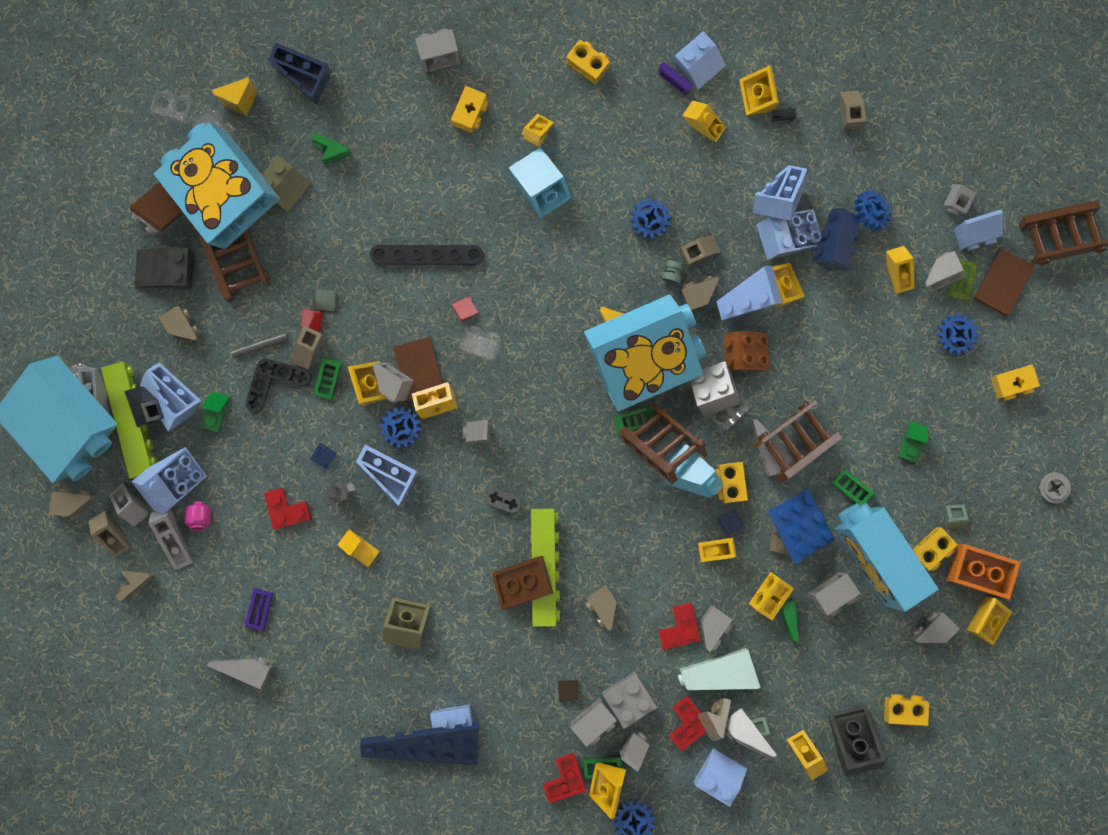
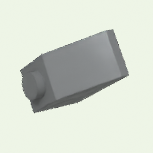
M955 251L946 252L936 259L926 281L929 293L966 277Z
M386 362L374 363L373 368L380 393L385 395L387 400L394 403L405 401L414 380Z
M123 482L109 495L117 514L134 527L143 521L148 514L142 501Z

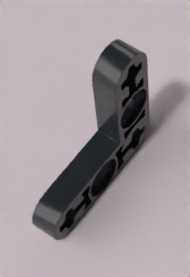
M261 359L257 363L246 399V408L253 413L263 410L272 379L305 387L312 380L311 374L302 368L270 359ZM266 363H268V366L275 368V365L277 364L278 366L275 369V376H273L274 372L270 370H266V372L264 373V369L261 368L262 365H266ZM288 368L289 375L286 378H281L279 375L280 369ZM293 370H296L295 374L297 375L305 373L304 376L307 377V380H303L300 383V379L293 377ZM258 381L265 382L266 386L263 391L256 389ZM253 392L263 395L262 398L258 396L257 402L260 403L259 407H255V409H253V406L250 405L251 401L254 402L256 400V396L253 395Z

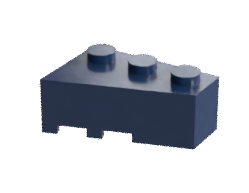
M275 43L268 58L272 67L317 105L331 74L328 64Z
M844 208L832 209L827 217L828 221L825 229L821 233L819 245L814 251L812 262L829 271L852 270L853 264L850 263L851 254H855V248L852 246L853 240L857 239L860 217L855 216V214Z

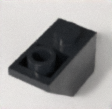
M144 386L124 391L137 428L154 424L164 418L158 399Z

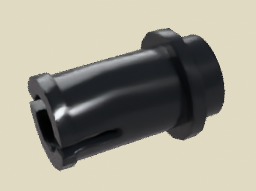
M791 106L788 109L772 110L773 122L784 120L792 122L793 119H796V110L791 108Z

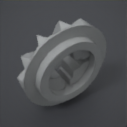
M1056 472L1046 474L1041 479L1040 486L1038 487L1041 496L1051 503L1065 501L1071 492V485L1067 477ZM1052 483L1054 485L1061 484L1056 489L1057 493L1055 491H1049L1050 488H1052Z

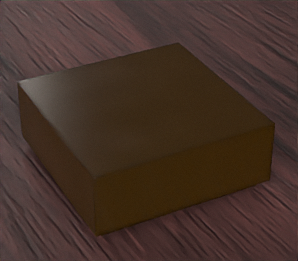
M558 680L559 701L578 700V680Z

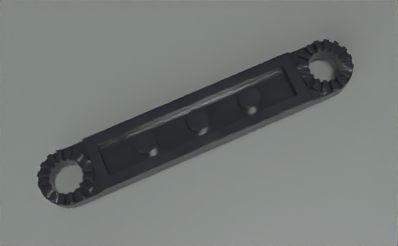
M376 245L370 251L371 260L379 265H476L482 262L484 257L483 250L477 245ZM378 250L385 252V256L381 260L375 258V252ZM470 251H478L480 253L479 258L476 260L470 259Z

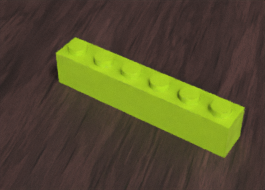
M123 361L102 367L101 370L113 417L118 424L116 428L129 479H135L147 468L158 462L152 454L154 446L152 440L148 438V425L137 428L124 391L138 388L136 383L134 384L133 376H135L133 367Z
M531 509L532 559L538 556L544 557L554 593L532 601L533 627L556 626V622H560V610H556V602H560V590H556V582H559V571H555V563H559V551H555V544H559V532H555V524H558V513H554V509Z

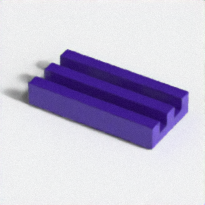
M663 61L659 66L658 74L683 95L687 96L691 91L692 84Z
M254 588L245 627L265 630L273 592ZM261 594L254 624H251L257 595ZM265 595H266V596H267V601H266V605H265V609H264V613H263L261 625L259 626L258 623H259V619H260V615H261V611H262V607H263V603H264V599H265Z

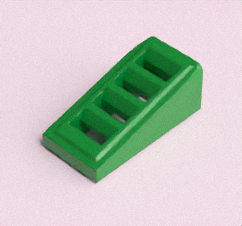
M329 357L322 359L313 395L330 400L333 399L343 365L342 361ZM327 364L336 366V369L334 370L326 366ZM324 373H332L334 377L324 375ZM322 380L331 381L332 385L323 383ZM320 386L330 389V393L320 390Z
M652 406L616 415L613 419L618 435L620 436L619 431L624 428L622 419H624L627 429L635 431L646 422L644 413L647 412L648 419L655 415ZM636 415L640 416L641 425H639ZM629 417H632L634 427H631Z
M845 469L832 483L855 504L858 503V505L868 504L875 496V492ZM847 476L849 478L848 481L841 486L840 483ZM853 481L855 483L854 486L849 491H847L846 488ZM858 487L861 488L856 496L852 495ZM864 492H866L867 495L864 497L862 501H860L859 498Z
M794 599L785 601L780 609V613L790 640L797 642L799 641L796 602Z
M620 755L583 759L585 779H593V774H591L592 763H594L595 770L596 763L606 765L610 763V766L615 767V762L618 763V768L625 769V762L621 760Z

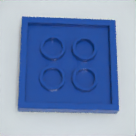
M809 488L767 511L794 564L801 562L835 540Z

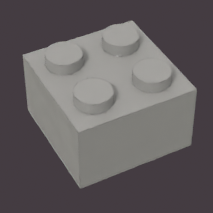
M441 29L437 33L431 35L426 33L420 35L419 38H415L425 73L461 64L452 29Z
M725 361L702 369L703 375L690 380L697 406L703 416L740 404L732 373Z
M839 572L807 594L820 613L833 616L841 611L840 607L844 604L850 605L854 603L860 592L848 574Z
M635 671L602 692L623 728L628 727L657 708Z
M599 698L571 722V729L586 747L589 744L593 746L601 739L600 735L604 731L608 733L616 726L615 722L617 720L615 714Z

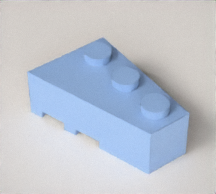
M788 165L775 177L772 183L765 185V189L762 192L758 191L755 194L753 213L791 221L805 189L807 169Z
M772 266L762 267L717 301L722 320L782 303Z
M160 362L146 370L140 383L141 387L144 386L158 399L164 415L161 421L168 432L194 415L201 402L194 393Z
M367 445L364 446L356 461L398 506H402L419 473L418 471Z

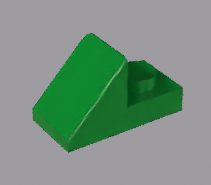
M316 132L311 137L315 144L314 146L321 151H325L321 160L324 165L349 157L351 154L348 147Z
M211 391L201 407L205 409L200 424L201 428L220 433L230 396Z
M909 421L898 454L899 458L918 463L923 445L928 443L927 426Z

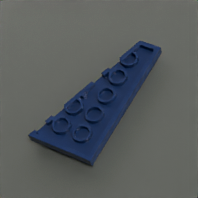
M472 722V726L466 727L458 724L452 729L437 727L413 731V734L410 735L396 733L395 737L389 738L384 735L361 738V757L478 765L479 722Z

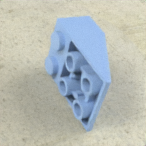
M814 209L794 212L791 221L768 217L756 224L767 260L816 248L821 239V232Z
M185 447L147 468L132 483L154 511L164 514L207 476Z

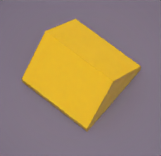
M767 66L739 79L747 116L771 112L776 109L779 101L771 66Z
M249 78L212 90L223 106L244 116H247L258 94L257 89Z
M790 262L772 267L782 299V303L776 304L778 308L805 297Z
M380 361L348 367L358 402L362 406L386 399V396L380 393L373 368L374 363H380Z
M985 596L967 631L994 646L1012 611L997 599Z
M596 763L589 796L610 819H614L626 770L603 763Z

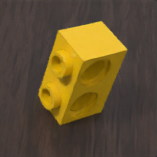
M580 39L566 56V63L595 85L610 66L609 58L604 53H598L589 42H583ZM582 52L586 54V57L579 58L577 54ZM597 63L601 65V68L594 69L592 65Z
M743 462L717 465L718 469H715L723 483L721 490L718 492L719 500H722V503L748 500ZM727 468H731L734 471V476L731 479H728L724 474ZM730 487L736 489L737 494L734 498H730L727 494V490Z
M936 527L913 551L926 571H934L941 565L940 561L944 557L948 558L955 552L954 548L958 544L942 527ZM940 539H943L945 542V546L942 549L938 547ZM926 552H929L931 555V559L929 562H925L924 560V554Z
M770 572L749 604L758 612L773 620L794 588Z
M891 694V697H885L884 721L889 724L928 726L929 702L924 700L923 696L911 695V699L903 698V695ZM896 704H900V711L894 714L893 707ZM919 705L920 712L914 715L913 708Z

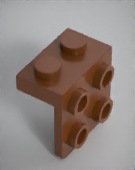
M735 331L724 334V361L731 372L740 370L767 371L769 369L767 333Z

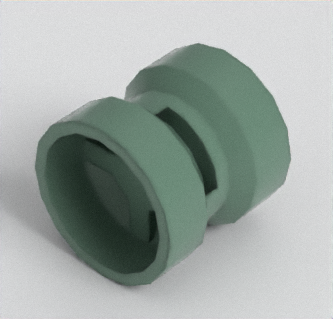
M668 260L666 264L667 270L663 273L662 280L679 285L681 281L680 275L684 272L685 265Z

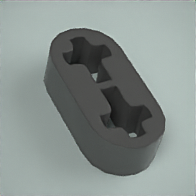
M495 488L489 490L486 494V500L492 506L510 513H515L521 508L520 499L514 495ZM498 492V497L503 498L502 502L498 500L494 503L491 502L490 494ZM505 499L508 501L515 499L518 507L510 510V506L504 503Z

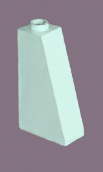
M746 648L679 669L681 673L678 675L680 685H685L687 690L760 688L749 651Z

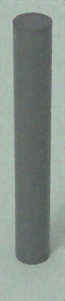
M282 333L232 350L231 354L235 358L288 340L286 333Z

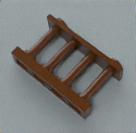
M1099 200L1024 216L1019 222L1020 230L1028 229V231H1031L1038 253L1031 261V264L1042 266L1049 264L1053 260L1094 251L1095 253L1106 251L1108 239H1101L1094 219L1095 213L1101 207ZM1083 217L1086 219L1094 241L1093 243L1083 245L1075 221L1077 218ZM1065 221V223H1068L1075 247L1064 248L1057 227L1058 222ZM1046 225L1049 227L1056 251L1046 253L1038 229L1040 226Z
M248 229L243 233L244 240L229 245L226 249L222 248L219 250L218 248L215 249L213 245L208 244L197 231L225 301L228 303L234 301L235 297L233 294H236V291L260 281L267 287L271 286L269 283L271 276L268 270L263 268ZM248 246L252 257L227 267L221 265L220 259L223 256ZM252 264L256 265L259 274L235 284H229L227 277L230 273Z
M816 400L811 403L806 401L797 407L799 409L797 413L770 433L765 431L757 437L759 441L753 444L755 448L764 444L781 468V473L776 476L779 483L790 479L842 439L839 432L832 435L830 432L827 433L811 411V408L817 404ZM805 414L820 435L821 443L817 444L812 441L797 420L798 417ZM790 423L808 447V452L805 455L800 453L784 430ZM776 434L779 435L794 457L793 460L795 462L792 465L790 463L787 464L770 440L771 437Z
M654 403L651 405L655 414L652 418L635 431H630L624 427L619 432L623 442L669 483L674 484L678 480L675 473L677 471L676 468L696 452L704 458L708 456L705 449L706 444L701 438H696L670 417L663 407L660 408ZM659 421L666 425L648 441L642 442L639 437ZM671 431L678 435L659 452L652 450L651 447ZM684 441L691 446L674 461L667 463L664 460V457Z

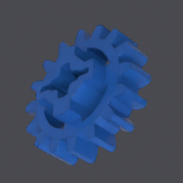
M867 190L858 195L857 199L854 200L856 206L853 208L858 212L855 216L860 217L859 223L864 222L865 228L870 226L871 231L875 229L879 231L889 225L888 222L891 221L889 215L892 212L888 210L890 205L885 203L886 198H881V193L876 195L875 190L871 192Z
M648 198L646 203L643 200L640 201L641 206L634 205L636 211H631L630 215L634 217L630 218V222L635 223L632 226V230H638L637 236L642 233L643 239L650 236V239L653 240L654 235L660 238V232H667L665 227H670L671 223L667 220L671 219V215H667L670 210L669 208H663L664 202L658 204L657 198L654 202H651V198ZM651 207L649 210L643 211V209ZM657 210L661 212L663 218L659 216ZM653 212V220L648 226V218ZM638 220L643 223L644 228L640 226ZM655 226L659 227V228L656 229V230L650 231L651 228H653V227H655Z
M956 314L955 317L950 315L947 317L948 320L943 319L941 321L943 325L937 326V329L940 330L939 333L935 334V336L940 337L937 344L942 343L941 349L947 348V354H951L954 351L955 356L960 355V353L964 355L968 353V350L974 349L972 344L978 343L975 337L980 335L975 333L978 326H972L974 320L967 321V315L962 318L960 314ZM953 323H961L962 325H961V326H957L956 324H953ZM957 331L960 333V334L958 335L959 338H956V336H955V335L957 334V333H956ZM953 344H959L962 347H955Z
M394 407V413L387 411L388 417H382L385 424H380V427L384 428L380 433L381 435H386L384 441L391 440L390 446L393 447L397 443V448H401L402 444L408 448V442L415 444L414 438H420L417 431H422V428L418 427L422 422L416 420L418 417L416 413L411 415V409L405 412V407H401L400 411ZM403 415L401 419L393 420L394 417ZM410 419H411L412 422H413V426H414V429H413V430L410 429V426H409V421H410ZM402 423H404L403 426L405 427V430H400V432H398L399 429L397 428V425H402ZM389 425L393 429L392 436L389 433ZM404 435H409V436H410V437H408V438L405 439V440H399V439L401 438V436H404Z
M629 799V804L626 805L623 801V807H617L618 814L614 818L617 821L613 822V827H618L615 830L616 834L652 835L650 828H655V824L651 821L655 820V816L650 815L653 812L652 808L646 809V802L640 805L639 799L636 800V803ZM636 809L643 811L645 815L636 812ZM627 810H629V812H628V814L626 815V817H622V815H623ZM632 813H634V817L637 820L636 829H634V825L631 822L633 818ZM643 825H646V827L641 832H639L641 827ZM628 828L632 833H628L624 829Z

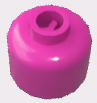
M193 502V505L186 508L185 524L192 531L206 530V527L211 524V508L206 506L204 502Z

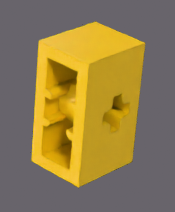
M465 86L451 118L452 125L473 134L474 130L478 129L482 119L480 116L482 112H486L488 108L487 95Z
M1033 364L990 377L997 399L1004 397L1005 401L1016 398V393L1022 392L1023 395L1035 392L1034 388L1040 386ZM1018 381L1019 385L1014 386L1013 382Z
M448 382L412 394L415 411L421 419L458 408L454 391Z

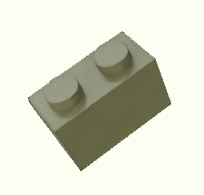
M277 156L262 174L280 198L276 204L288 213L312 184L280 156Z
M392 598L383 626L382 642L420 649L430 605Z

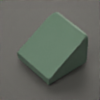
M316 289V310L335 312L337 293L333 290Z
M965 504L945 506L947 529L966 528L969 519Z
M762 717L751 720L766 741L771 740L766 718Z

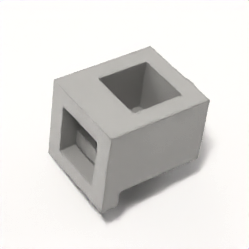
M952 184L950 187L952 189L944 206L948 207L947 211L951 214H966L976 192L963 185Z

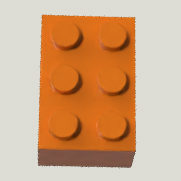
M958 544L946 581L1010 600L1021 562L966 544Z

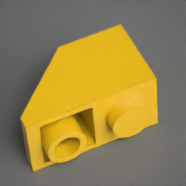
M692 101L682 115L691 127L714 142L718 141L727 128L708 104Z

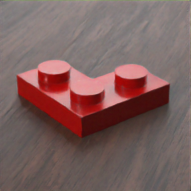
M284 488L264 493L273 530L312 520L307 501L288 506Z
M691 602L672 607L676 626L658 630L662 649L666 650L701 641Z
M688 695L672 706L684 723L671 732L669 736L681 751L706 732L698 717V714H701V712Z
M574 752L555 758L561 777L543 783L548 803L586 792Z

